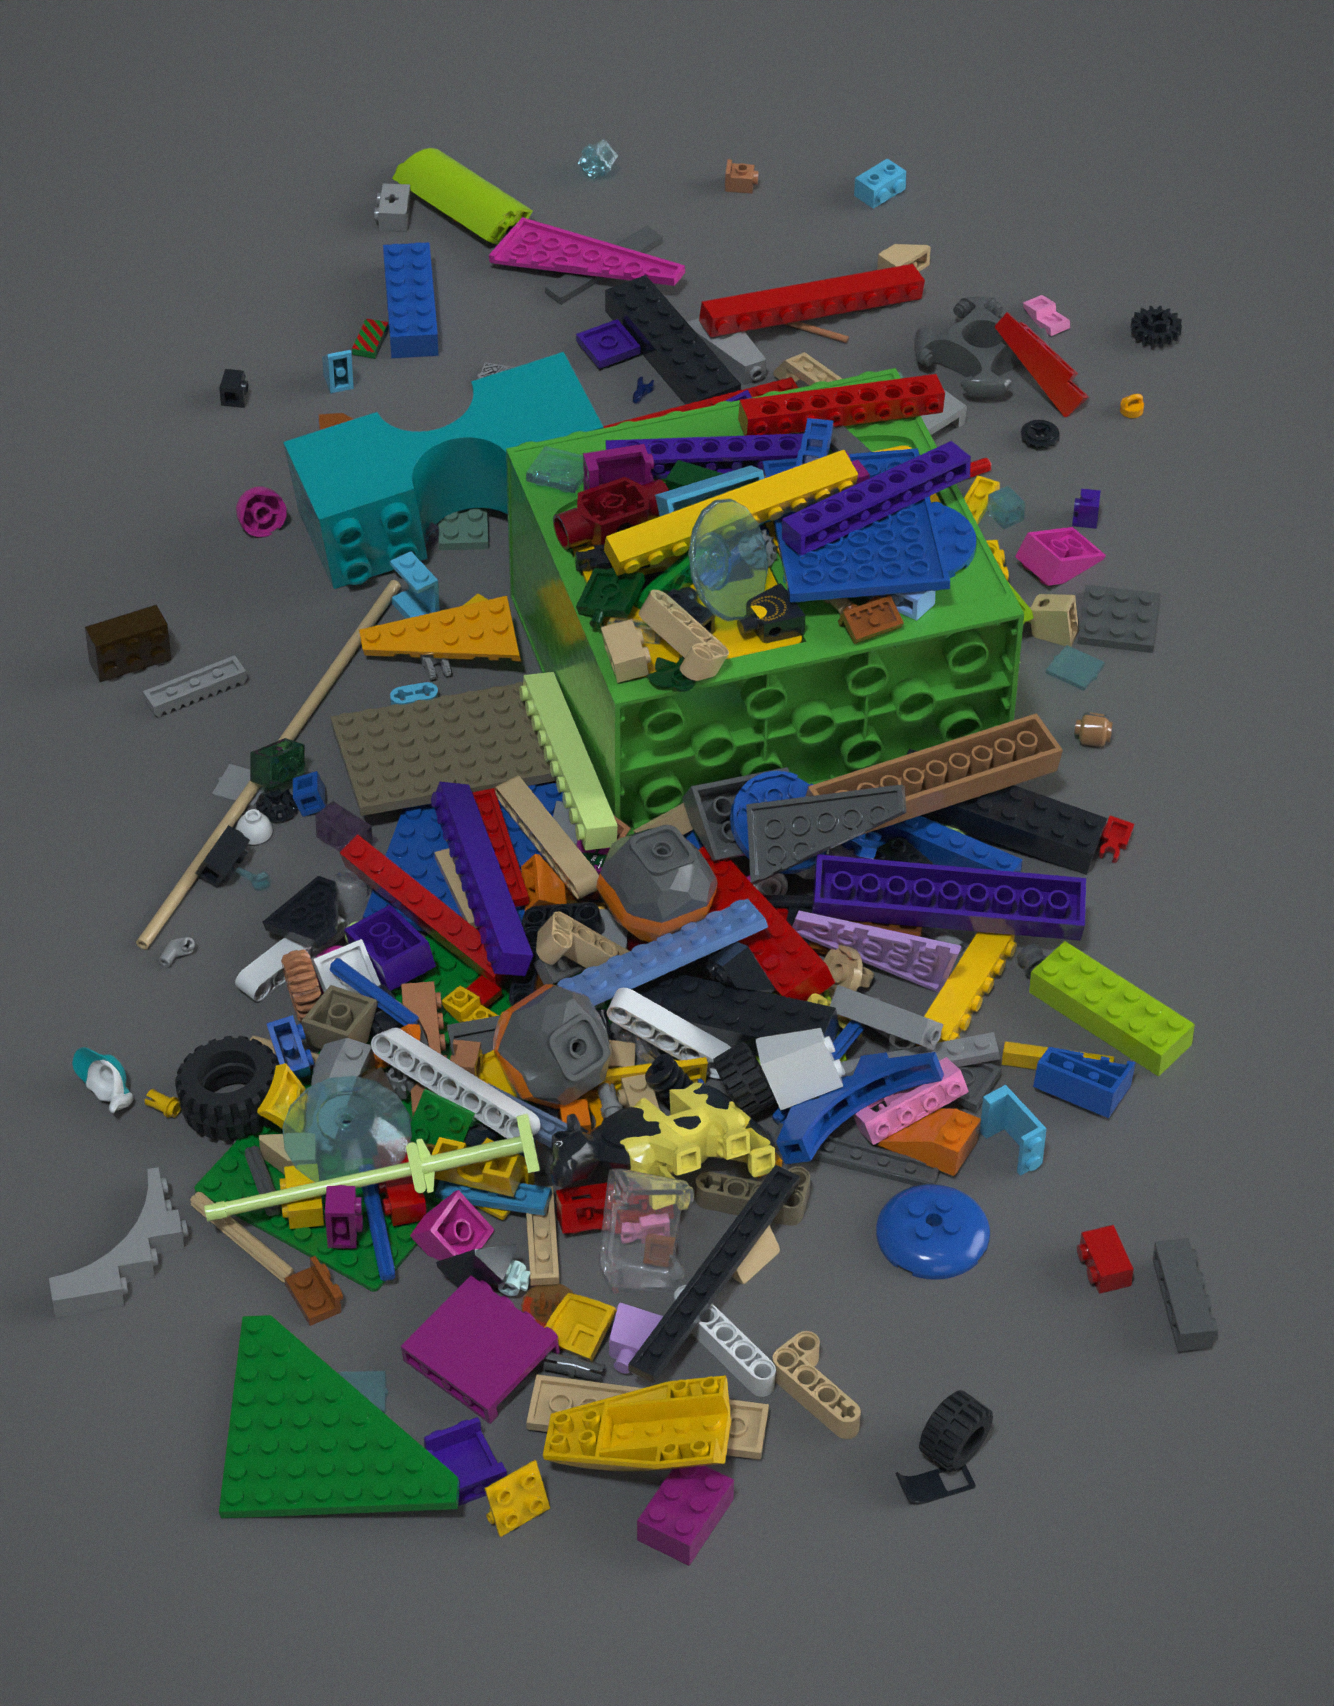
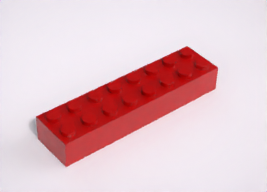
M705 846L701 847L699 851L709 864L718 883L708 914L728 908L735 901L748 899L766 919L768 928L737 942L750 948L776 989L772 993L807 1001L812 994L817 993L820 995L835 984L827 964L730 859L714 862Z

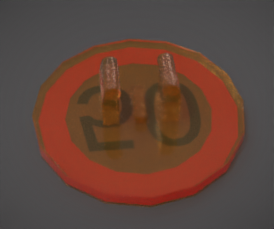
M562 1284L537 1285L524 1295L521 1309L522 1312L530 1313L538 1324L545 1327L563 1298L568 1293H574Z

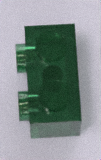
M284 738L250 752V781L260 784L262 788L272 789L278 784L292 781L293 778L304 774L305 744Z

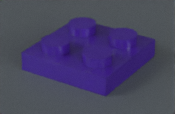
M618 319L576 334L577 343L599 369L640 354V345Z

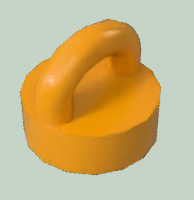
M1132 394L1121 400L1120 412L1123 416L1138 418L1143 414L1144 402L1141 394Z

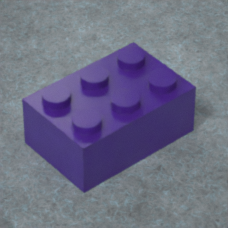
M391 905L344 929L348 944L360 939L363 940L380 983L390 991L436 967L429 942Z

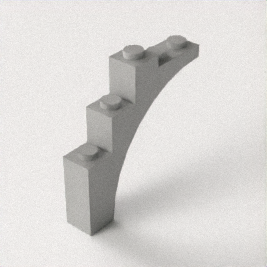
M159 1167L147 1169L148 1190L145 1205L138 1221L128 1235L109 1253L92 1264L71 1273L49 1278L55 1318L124 1306L123 1294H128L126 1282L154 1278L153 1266L158 1265V1253L184 1249L183 1237H188L186 1220L180 1221L178 1209L172 1210L171 1201L164 1199V1195L169 1194L166 1178H160Z

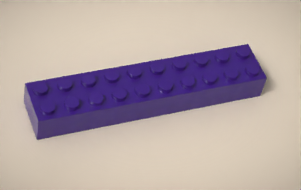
M817 854L814 871L813 914L840 920L1081 941L1085 928L1086 878Z

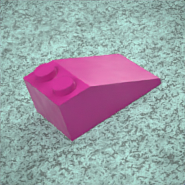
M1068 527L1028 532L1015 557L1022 563L1025 569L1037 575L1041 583L1052 586L1064 584L1104 560L1106 555L1076 529Z

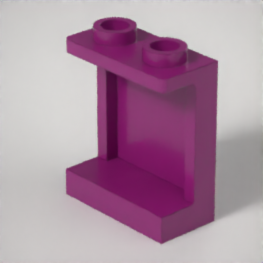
M645 444L583 453V491L622 477H627L641 485L654 481L652 473H650V470L654 469L652 454L647 453Z

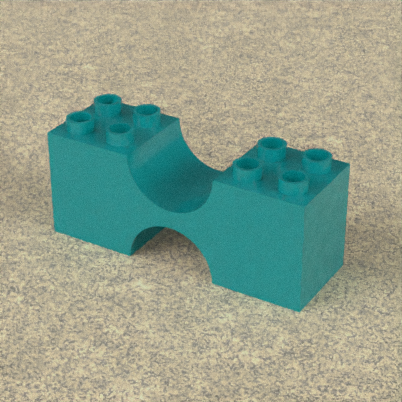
M564 352L471 381L473 399L469 408L456 421L435 430L421 432L402 430L391 426L380 417L378 412L283 442L298 512L333 589L349 584H361L370 577L394 570L390 565V561L410 551L420 561L428 559L425 547L428 534L447 515L469 508H491L508 514L506 448L516 447L529 441L540 442L564 437L577 431L588 432L604 428Z

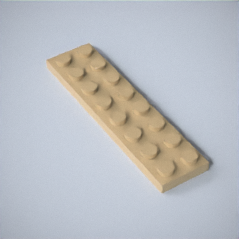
M536 1374L526 1422L527 1429L547 1432L551 1413L642 1388ZM729 1399L731 1426L726 1455L761 1460L769 1404Z

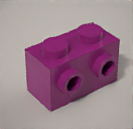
M326 1186L325 1220L328 1248L357 1247V1232L363 1231V1215H361V1197H356L355 1186Z

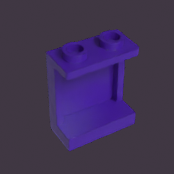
M478 1417L471 1420H463L457 1425L444 1430H436L424 1437V1448L459 1479L458 1506L487 1496L484 1488L507 1476L503 1463H497L482 1434L481 1422Z

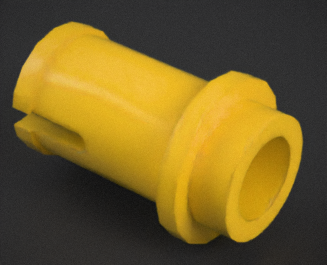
M151 1089L146 1095L152 1099L145 1098V1105L163 1112L167 1118H175L181 1111L179 1100L174 1096L170 1098L157 1092L155 1089Z

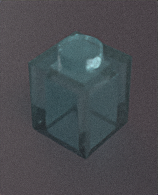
M1006 486L988 494L987 513L1003 529H1006L1024 521L1025 502L1009 486Z

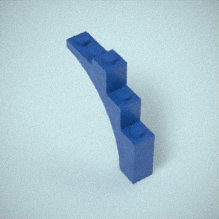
M887 1052L863 1055L860 1057L854 1074L841 1077L843 1087L822 1094L818 1099L807 1100L791 1106L776 1141L785 1164L811 1161L820 1145L838 1126L874 1102L905 1089L942 1081L944 1073L936 1052L889 1058Z

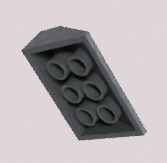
M786 767V768H781V769H776V770H771V771H785V772H789L788 767ZM765 772L691 786L683 796L682 800L689 821L714 862L745 855L737 845L731 830V807L740 789L750 779Z

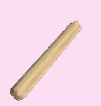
M197 1192L190 1199L191 1206L206 1218L204 1206L214 1204V1202L202 1192ZM231 1216L210 1221L282 1282L285 1283L284 1278L294 1274L291 1266Z

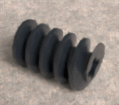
M669 1054L657 1057L645 1073L646 1082L651 1085L652 1089L657 1092L658 1096L663 1099L669 1108V1090L685 1089L694 1083Z

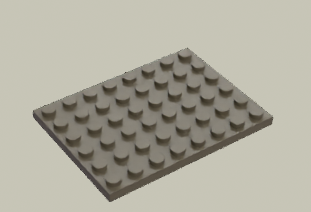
M523 682L500 687L495 686L478 691H467L455 695H444L431 700H417L409 704H393L387 707L330 716L331 726L360 815L364 816L430 804L432 794L436 792L439 782L469 784L471 791L476 792L494 788L517 775L521 777L527 786L556 781V777L551 776L550 762L545 761L544 747L539 746L538 733L533 731L531 716L526 714L525 701L520 699L519 687L523 686Z

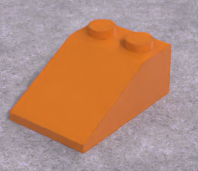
M939 1108L878 1143V1146L926 1163L927 1166L938 1168V1170L955 1176L977 1144L981 1118L958 1109Z

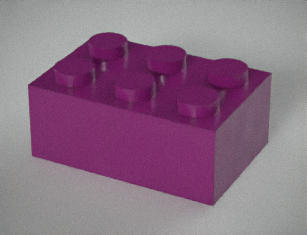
M707 1466L672 1469L637 1520V1541L690 1566L734 1500V1479Z

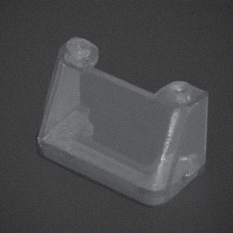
M611 1169L609 1171L599 1251V1267L612 1294L675 1292L679 1288V1282L684 1278L683 1264L679 1263L676 1257L681 1210H686L689 1204L693 1203L694 1198L693 1188L689 1187L686 1181L626 1169Z

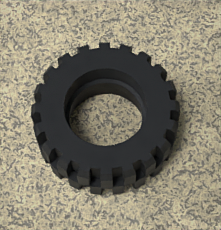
M224 1036L222 1040H216L215 1038L208 1041L209 1044L205 1046L201 1044L195 1048L193 1054L189 1053L183 1060L184 1064L181 1063L178 1068L175 1086L184 1119L194 1131L201 1135L205 1133L206 1137L216 1139V1137H220L221 1140H230L233 1137L242 1139L246 1138L245 1135L252 1133L254 1135L260 1132V1128L263 1126L268 1127L272 1123V1121L257 1113L258 1108L270 1089L276 1066L279 1065L278 1058L271 1048L265 1044L263 1045L262 1042L256 1039L250 1041L245 1036H238V1038ZM248 1083L233 1092L215 1093L217 1089L228 1084Z

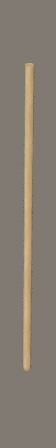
M391 580L142 932L136 941L139 948L146 950L151 945L198 878V875L195 873L228 825L233 828L362 644L359 629L374 626L391 603L392 597L398 593L401 588L398 581Z

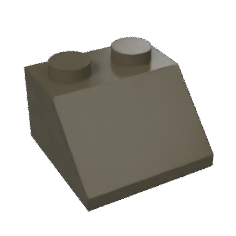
M330 985L301 1021L307 1044L322 1049L324 1044L344 1038H350L366 1044L376 1012L377 1000Z

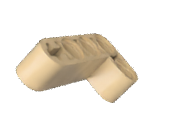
M652 590L639 611L640 618L685 658L680 666V671L683 675L695 681L714 677L729 654L728 649L666 593L660 590Z
M555 912L539 929L537 935L536 952L539 958L549 965H554L564 955L583 967L589 968L599 966L613 956L630 952L562 912Z
M802 1331L774 1352L772 1362L776 1368L775 1382L835 1435L842 1439H852L859 1433L860 1407L815 1368L819 1360V1337L813 1332Z

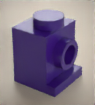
M1081 489L1080 498H1075L1072 526L1097 529L1101 490Z

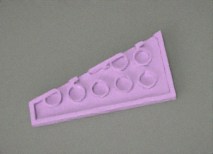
M798 911L792 926L801 937L833 950L838 949L839 945L850 946L858 951L862 962L938 993L947 981L961 949V946L804 911Z

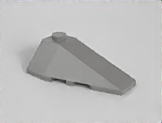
M350 1038L326 1043L313 1066L306 1133H316L318 1150L332 1153L347 1123L344 1114L355 1082L362 1077L366 1070L373 1068L376 1063L374 1052L369 1044Z

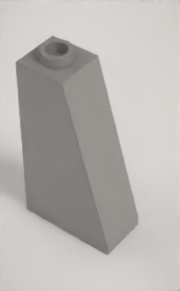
M699 318L687 322L740 382L747 384L766 377V358L744 331L710 337L700 323Z
M837 985L830 1004L831 1007L836 1008L837 1014L932 1050L935 1049L941 1037V1030L944 1025Z

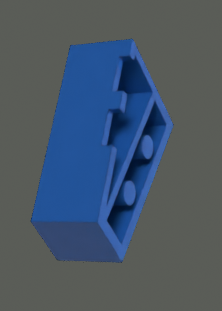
M1049 1047L1037 1063L1033 1087L1109 1118L1131 1087L1136 1062L1127 1061V1064L1124 1065L1109 1062V1057L1101 1056L1100 1060L1083 1057L1084 1053Z

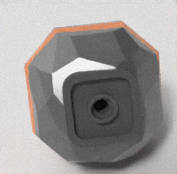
M662 825L622 837L612 843L597 879L596 888L614 920L640 940L652 942L657 941L658 937L667 933L673 934L681 930L682 926L690 922L697 923L705 919L710 910L718 883L713 871L700 851L676 827Z
M545 984L502 1012L493 1038V1051L515 1096L518 1099L553 1109H558L571 1103L603 1082L612 1053L603 1021L589 997L552 984Z

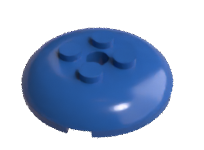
M924 1184L913 1186L897 1193L884 1205L877 1219L876 1238L881 1252L896 1268L900 1266L913 1272L912 1276L932 1280L948 1279L961 1275L978 1264V1260L987 1251L989 1245L990 1227L982 1208L964 1192L949 1186Z

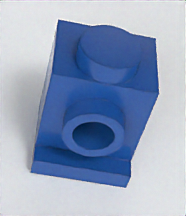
M318 771L293 778V799L302 817L327 810L325 785Z

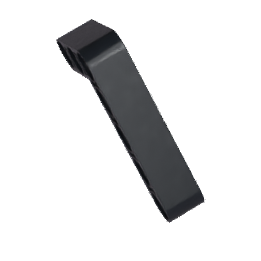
M582 902L533 906L524 912L522 927L533 957L525 976H512L509 993V1003L511 1006L536 991L539 974L533 963L540 959L536 952L539 929L555 912H562L595 932L602 934L605 925L599 908L595 903Z

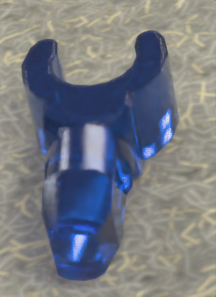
M643 377L638 378L637 389L633 394L632 402L637 403L643 396L651 393L654 390V380H651L649 384H643Z

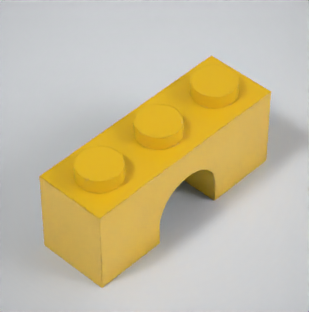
M439 1137L432 1155L467 1148L466 1143ZM511 1155L435 1172L434 1179L514 1197L523 1176L519 1156Z

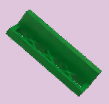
M721 538L711 541L704 547L697 546L689 549L639 593L633 606L641 609L652 590H660L667 594L673 588L680 590L684 587H690L695 582L697 576L721 557Z

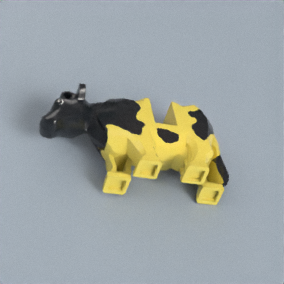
M695 1082L685 1089L669 1090V1116H666L646 1098H642L635 1106L616 1111L604 1118L601 1125L585 1133L581 1129L577 1116L574 1113L568 1115L567 1131H558L552 1135L551 1149L553 1162L550 1166V1175L552 1182L556 1186L569 1187L574 1181L588 1179L596 1168L602 1165L610 1172L641 1186L649 1193L650 1205L654 1209L673 1204L677 1200L676 1179L671 1174L678 1176L700 1169L701 1164L708 1157L747 1163L748 1171L754 1178L770 1173L775 1166V1148L773 1147L775 1142L772 1133L734 1105L730 1097L715 1087Z

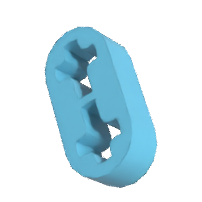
M430 682L397 687L390 693L391 705L414 703L417 700L438 698V688Z

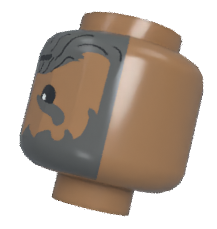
M1086 712L1083 714L1082 720H1076L1074 735H1079V741L1083 745L1103 747L1106 742H1110L1113 722H1109V717L1105 714Z

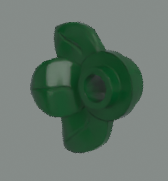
M683 656L677 663L658 657L655 663L656 672L647 675L652 684L658 687H671L679 692L689 691L696 684L695 680L687 678L680 671V666L685 659Z

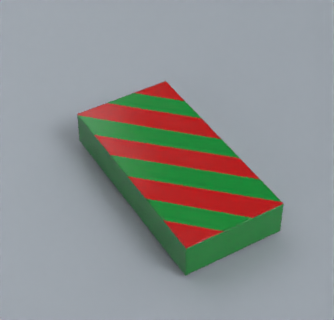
M366 318L352 347V355L375 359L389 329L388 322Z

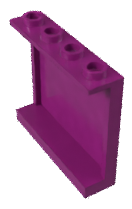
M472 1276L401 1345L403 1361L489 1424L498 1417L496 1407L550 1351L556 1354L560 1353L558 1336L551 1328H544L536 1322L530 1313L526 1311L521 1312L506 1296L500 1297L493 1292L489 1284L483 1280L479 1282Z

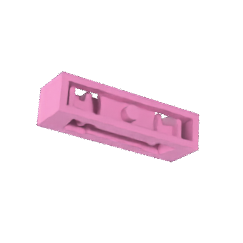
M947 1057L940 1060L939 1062L944 1073L942 1081L899 1091L863 1108L853 1115L859 1132L874 1145L967 1094L969 1091L961 1070ZM882 1101H884L885 1104L887 1105V1107H885L883 1104H879V1103H881ZM877 1104H879V1105H878V1107H879V1111H878V1112H875V1111H873L872 1109H870V1108L876 1106Z

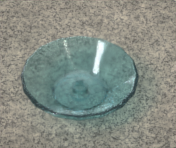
M732 499L714 500L700 512L692 529L689 546L690 574L698 597L711 614L725 621H735L746 617V603L749 599L764 592L768 571L766 543L759 524L745 506Z
M357 1076L328 1078L307 1088L290 1105L282 1127L286 1153L295 1168L314 1182L400 1164L407 1153L406 1146L412 1138L410 1115L398 1095L377 1081ZM344 1120H350V1121H351V1122L348 1123V1124L342 1123Z

